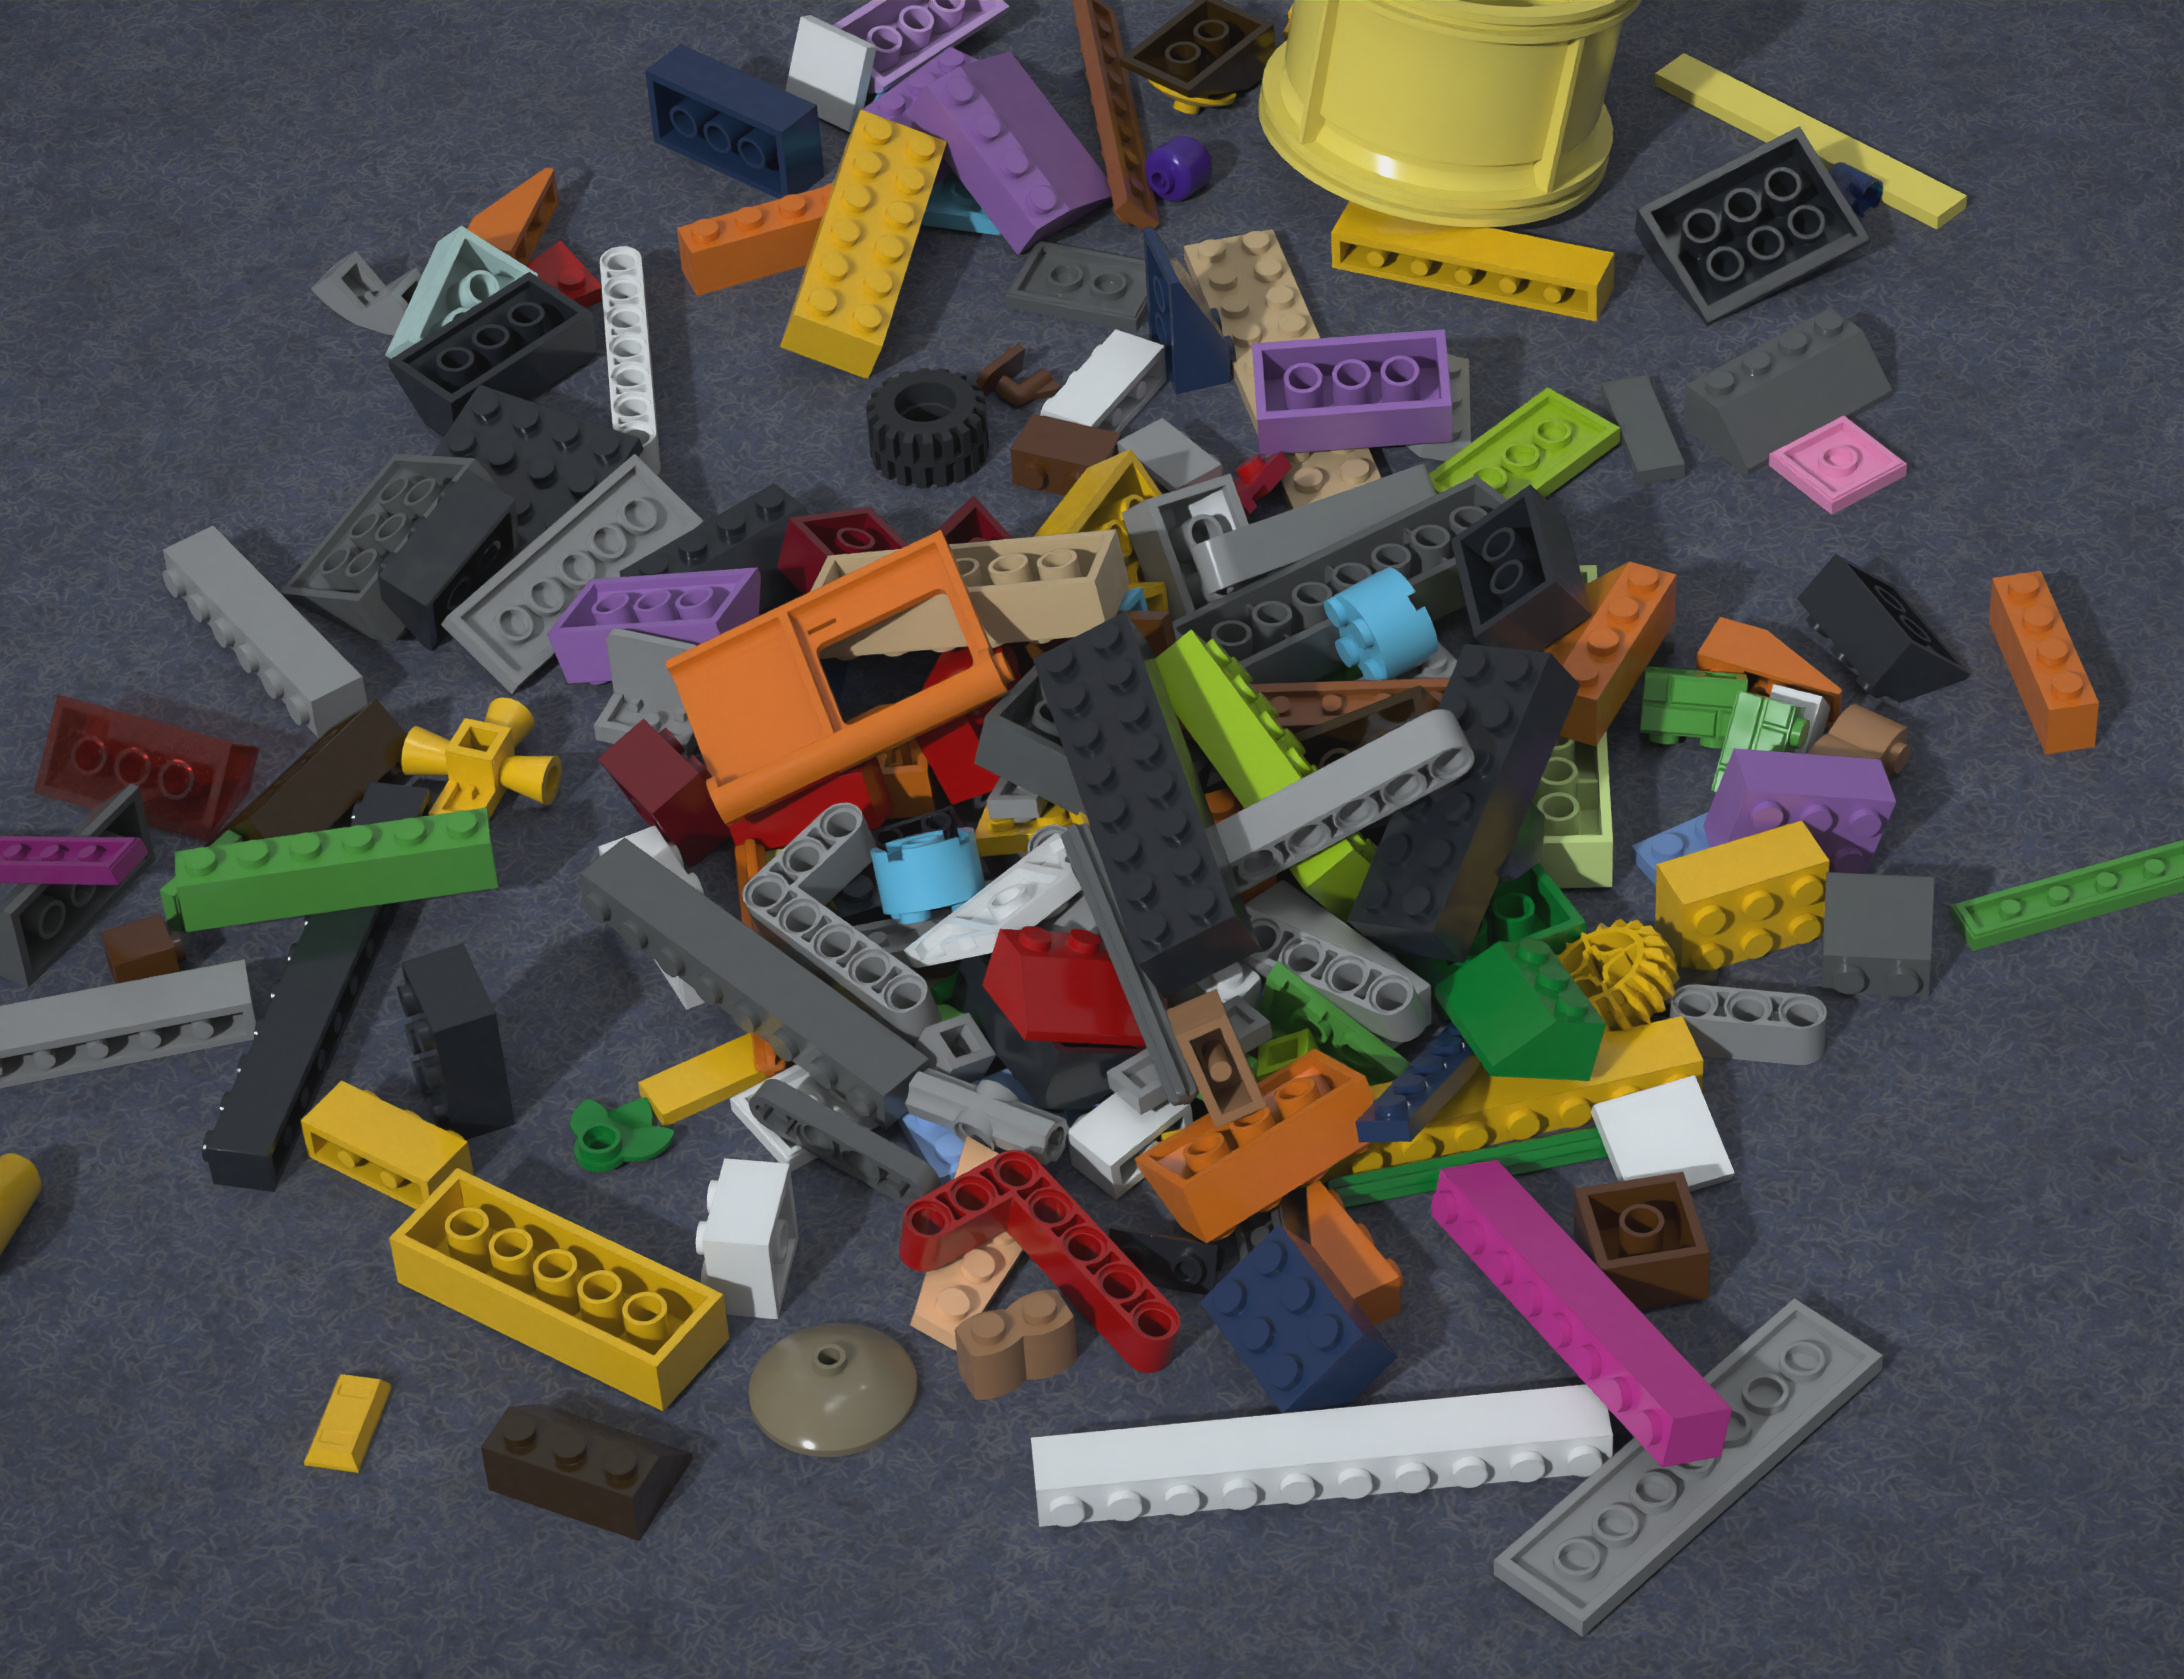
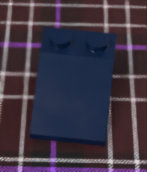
M1153 227L1143 228L1149 339L1152 342L1165 346L1166 374L1176 395L1230 383V364L1236 361V352L1230 335L1223 336L1222 324L1218 310L1216 308H1209L1201 290Z

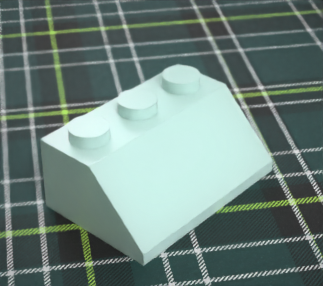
M463 226L458 227L437 242L385 356L392 359L526 273L531 272L535 276H538V274Z

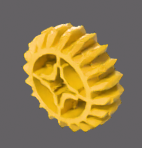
M1619 919L1611 927L1600 923L1596 931L1589 934L1582 932L1580 939L1574 943H1566V949L1560 955H1556L1606 1023L1603 1034L1621 1029L1628 1031L1632 1030V1027L1651 1024L1650 1017L1654 1013L1666 1010L1664 1000L1670 999L1676 994L1673 985L1680 979L1676 971L1678 964L1668 943L1664 941L1661 934L1656 932L1651 925L1643 926L1639 920L1626 924L1622 919Z

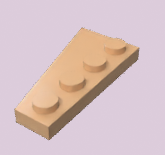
M967 1136L954 1179L999 1155V1153L990 1150V1148ZM1005 1231L941 1268L926 1272L910 1326L957 1351L956 1327L966 1319L986 1311L1024 1250Z

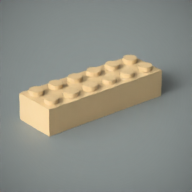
M1116 529L949 545L992 648L1012 642L1029 641L1032 644H1043L1053 639L1076 637L1115 617L1129 584ZM899 549L827 556L811 591ZM938 594L826 647L821 651L820 659L836 658L841 661H847L861 655L884 654L894 657L903 655L908 651L931 649L934 652H947L956 647H966L968 645L946 594Z

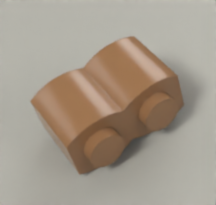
M1852 704L1837 718L1828 734L1819 738L1807 754L1879 759L1888 778L1892 772L1896 774L1901 772L1909 759L1911 748L1907 745L1908 727L1860 705Z
M1042 1290L1030 1293L1013 1302L1006 1310H990L976 1314L963 1321L955 1329L959 1374L975 1400H986L1006 1395L1017 1389L1026 1380L1054 1376L1068 1369L1077 1360L1074 1315L1058 1290Z

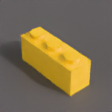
M342 1080L301 1120L308 1157L414 1209H417L456 1168L474 1176L468 1141L464 1140L458 1133L451 1130L445 1131L423 1120L413 1111L402 1110L381 1100L373 1092L358 1089Z

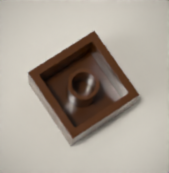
M1684 1172L1574 1189V1237L1577 1245L1638 1309L1708 1298L1710 1251Z

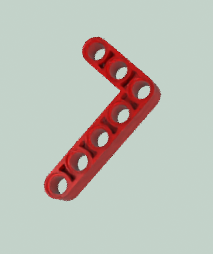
M1009 1150L1000 1153L907 1206L903 1216L898 1250L902 1262L910 1269L919 1272H930L939 1269L1007 1231L1131 1367L1143 1373H1156L1165 1369L1171 1363L1181 1324L1180 1316L1176 1309L1039 1161L1029 1153L1020 1150Z

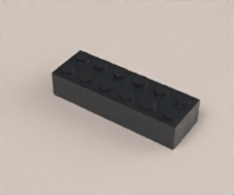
M1471 644L1464 645L1437 710H1448L1455 715L1474 752V763L1468 772L1461 777L1393 812L1347 920L1367 940L1384 952L1459 963L1465 962L1580 687V684L1550 652Z

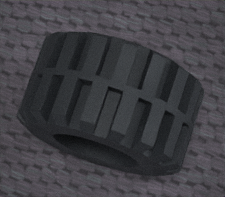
M919 368V371L910 372L909 370L901 372L897 378L890 377L882 382L883 387H876L873 390L871 399L867 401L866 405L870 455L876 470H882V476L888 480L897 478V484L908 486L910 483H914L916 488H927L929 484H936L937 488L947 486V481L953 480L958 483L966 479V472L974 474L980 469V463L986 461L989 449L986 401L983 391H979V385L974 380L967 381L966 375L959 372L949 373V369L929 370V368Z

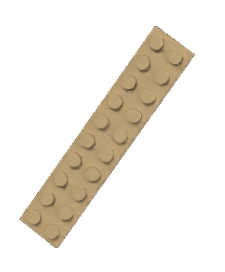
M1273 229L1252 231L1244 235L1217 240L1210 239L1201 243L1184 246V260L1193 281L1201 290L1209 308H1216L1218 310L1223 336L1230 335L1236 352V361L1230 364V370L1257 435L1258 424L1252 343L1320 338ZM1368 447L1285 453L1284 456L1292 468L1278 482V486L1290 511L1382 477Z

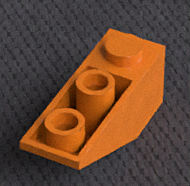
M1719 617L1697 653L1696 670L1746 674L1748 679L1747 692L1770 697L1773 684L1822 696L1831 707L1825 725L1826 728L1831 729L1837 718L1841 715L1842 689L1768 630Z
M1320 1180L1306 1184L1310 1245L1320 1254L1373 1325L1401 1313L1400 1290L1404 1288V1279L1398 1265L1391 1258L1385 1259L1374 1246L1368 1229L1362 1223L1356 1224L1345 1211L1340 1196L1334 1189L1330 1188L1327 1190Z

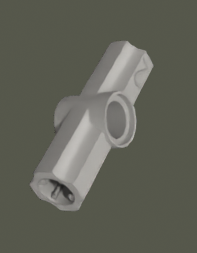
M928 1068L923 1072L917 1071L909 1083L908 1097L905 1102L909 1114L953 1130L956 1136L964 1143L966 1137L969 1136L992 1151L995 1147L1007 1151L1020 1150L1029 1153L1039 1163L1044 1165L1051 1161L1056 1162L1065 1149L1066 1136L1069 1131L1065 1118L1020 1102L1011 1090L995 1081L982 1080L976 1086Z

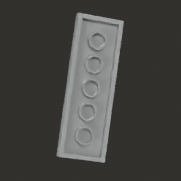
M634 454L453 610L441 625L513 694L556 656L547 633L590 579L620 577L619 571L700 526L703 520Z

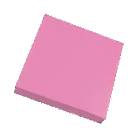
M1844 415L1769 454L1770 467L1831 515L1905 477L1907 474V463Z

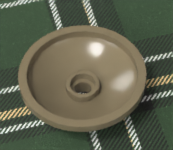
M825 1323L798 1330L771 1346L757 1362L752 1372L748 1394L751 1412L757 1425L775 1443L804 1455L838 1457L870 1449L896 1433L913 1411L917 1399L918 1383L916 1370L909 1354L896 1340L887 1334L859 1324Z

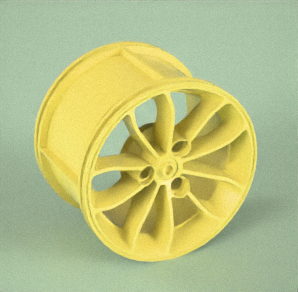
M1294 0L1288 40L1274 51L1264 69L1258 103L1259 120L1263 132L1271 145L1294 169L1322 188L1366 208L1413 221L1456 227H1503L1544 220L1561 214L1583 202L1598 188L1604 178L1613 143V126L1610 114L1604 104V98L1623 21L1639 6L1642 0Z

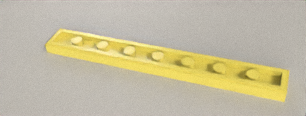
M1685 53L1655 73L1656 87L1766 143L1800 126L1832 177L1936 230L1966 209L1967 195Z

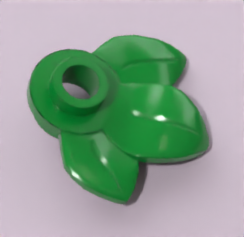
M644 1097L608 1112L599 1103L586 1099L575 1109L570 1119V1129L577 1138L574 1144L575 1160L580 1167L591 1172H607L619 1167L623 1162L652 1159L664 1152L674 1139V1131L672 1129L653 1126L651 1106L649 1100Z

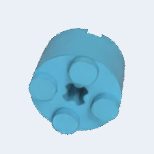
M1392 567L1376 572L1324 601V609L1328 618L1334 626L1339 628L1341 638L1335 641V647L1340 658L1348 667L1357 664L1366 681L1393 680L1426 662L1438 650L1435 628L1425 606L1416 611L1408 596L1415 593V590L1407 579Z
M970 827L957 828L959 837L947 840L944 838L943 830L926 832L885 843L887 852L877 847L871 849L870 853L883 913L891 914L892 919H900L901 924L917 923L932 918L931 909L951 907L952 912L985 888L986 884L974 829Z

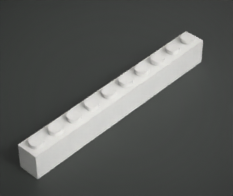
M1585 1384L1031 1438L1039 1527L1051 1525L1069 1527L1078 1523L1113 1519L1129 1521L1137 1517L1165 1514L1184 1516L1196 1511L1227 1508L1244 1510L1252 1506L1279 1503L1297 1505L1310 1500L1341 1497L1358 1499L1373 1494L1393 1492L1418 1493L1424 1489L1455 1486L1473 1488L1487 1483L1507 1481L1532 1482L1539 1478L1570 1475L1587 1477L1591 1476L1612 1457L1613 1433L1608 1408Z

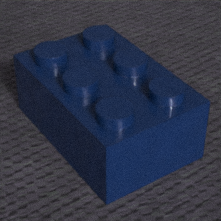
M1280 1224L1200 1301L1201 1305L1282 1414L1345 1408L1398 1357L1316 1249Z

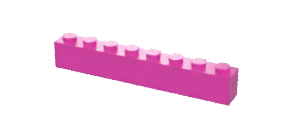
M1498 1160L1440 1169L1436 1193H1434L1431 1201V1216L1663 1468L1721 1457L1732 1408Z

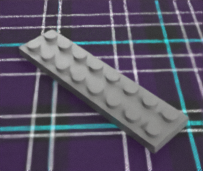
M1794 1298L1703 1377L1732 1408L1721 1457L1662 1468L1634 1437L1495 1558L1494 1575L1583 1637L1882 1371L1883 1355Z

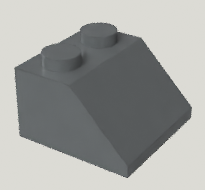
M1826 873L1821 992L1895 995L1898 997L1929 996L1934 877Z

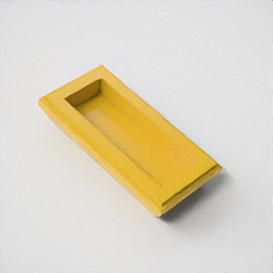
M340 1374L304 1460V1465L359 1473L392 1390V1384L381 1379Z

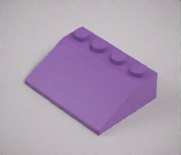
M1010 51L959 66L925 86L908 111L924 133L947 141L942 157L1017 255L1033 247L1037 241L1045 240L1112 200L1111 190L1105 174Z

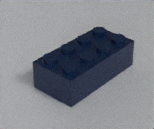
M682 44L645 70L655 143L777 199L787 195L806 192L824 178L816 104Z

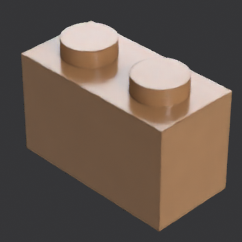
M1217 989L1166 1010L1175 1038L1215 1128L1267 1107L1257 1079Z

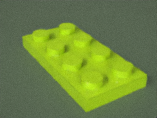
M1547 387L1430 472L1429 476L1437 494L1477 475L1507 499H1510L1529 485H1532L1546 498L1619 444L1620 427Z

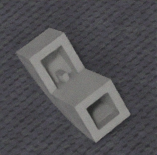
M354 251L336 262L311 290L326 305L350 322L387 335H395L422 275L414 268L388 285H385L357 251Z

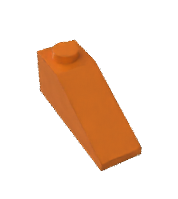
M544 168L474 216L467 230L523 265H527L559 205L554 168Z

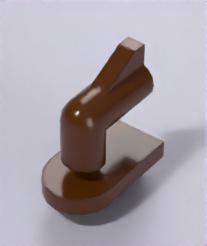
M1019 343L1012 348L1009 346L1003 355L984 368L976 380V383L979 385V391H983L984 396H988L995 391L1009 404L1017 408L1027 405L1032 400L1055 396L1062 386L1053 380L1051 374L1044 368H1040L1019 384L1015 382L1012 378L1022 371L1025 348Z

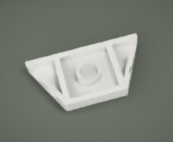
M1053 834L905 948L904 952L914 968H921L992 953L1000 929L1022 930L1025 926H1035L1042 920L1050 919L1063 912L1069 904L1068 900L1082 890L1060 834Z

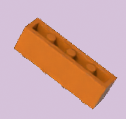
M833 183L800 194L787 195L778 200L753 207H743L735 212L710 219H700L692 224L677 227L682 271L696 296L807 265Z
M2042 572L2018 573L1992 578L1989 624L2045 755L2095 747L2099 701Z

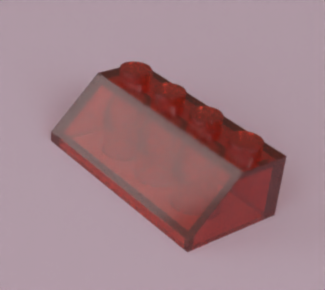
M58 695L34 793L95 809L109 797L129 784H133L140 789L148 825L210 841L248 795L260 747L91 700Z

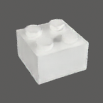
M724 1158L719 1180H711L708 1187V1220L700 1221L697 1227L696 1252L697 1254L704 1255L705 1258L702 1267L701 1284L723 1294L726 1315L778 1319L799 1239L790 1164Z

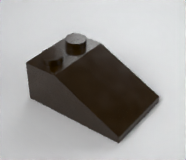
M1195 0L1120 59V66L1188 98L1249 89L1263 78L1266 64L1276 50L1274 23L1223 0Z

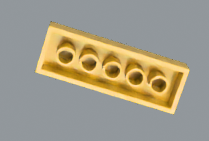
M860 109L837 170L780 344L781 348L862 378H869L887 334L947 141Z
M456 1168L389 1237L398 1283L663 1412L730 1339L722 1293L459 1168Z

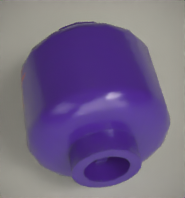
M1187 135L1175 136L1149 153L1145 161L1147 181L1153 191L1162 199L1170 202H1181L1208 184L1212 176L1210 153L1203 144Z

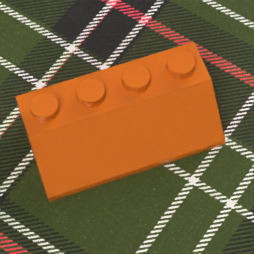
M1629 561L1584 585L1592 616L1540 651L1550 652L1580 684L1559 736L1592 746L1598 745L1675 622L1676 574Z
M1314 1048L1258 1082L1267 1107L1218 1128H1215L1208 1113L1137 1156L1134 1160L1141 1173L1184 1230L1206 1244L1212 1240L1225 1238L1233 1233L1237 1225L1257 1212H1264L1274 1208L1281 1202L1284 1195L1302 1184H1309L1321 1179L1327 1173L1328 1168L1347 1156L1358 1155L1366 1151L1372 1145V1142L1359 1143L1356 1128L1358 1118L1375 1100L1364 1075Z

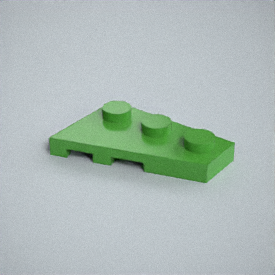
M1276 962L1267 976L1259 1013L1270 1021L1273 1038L1269 1040L1309 1028L1322 1053L1364 1075L1369 1086L1394 1081L1411 1065L1399 1053L1386 1045L1280 962Z

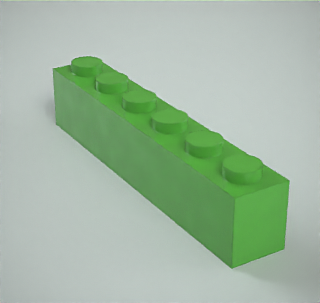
M487 808L174 851L176 889L186 932L498 888L495 853Z

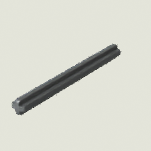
M1086 823L1080 825L1073 824L1067 827V831L1062 834L1063 845L1167 1099L1173 1106L1190 1104L1199 1095V1089L1175 1038L1161 995L1137 963L1092 829Z

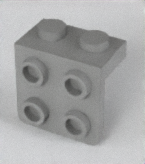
M619 628L612 629L606 638L614 693L594 724L596 740L615 744L644 718L658 733L667 728L684 747L685 751L681 756L686 755L690 758L698 743L675 682L667 670L664 661L697 645Z

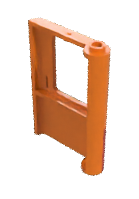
M941 530L664 661L679 692L707 770L712 775V778L706 780L709 794L720 817L727 826L1010 694L1007 683L1015 680L1002 652L994 654L957 561ZM946 594L973 657L972 666L957 675L853 724H846L821 664V651L935 595Z

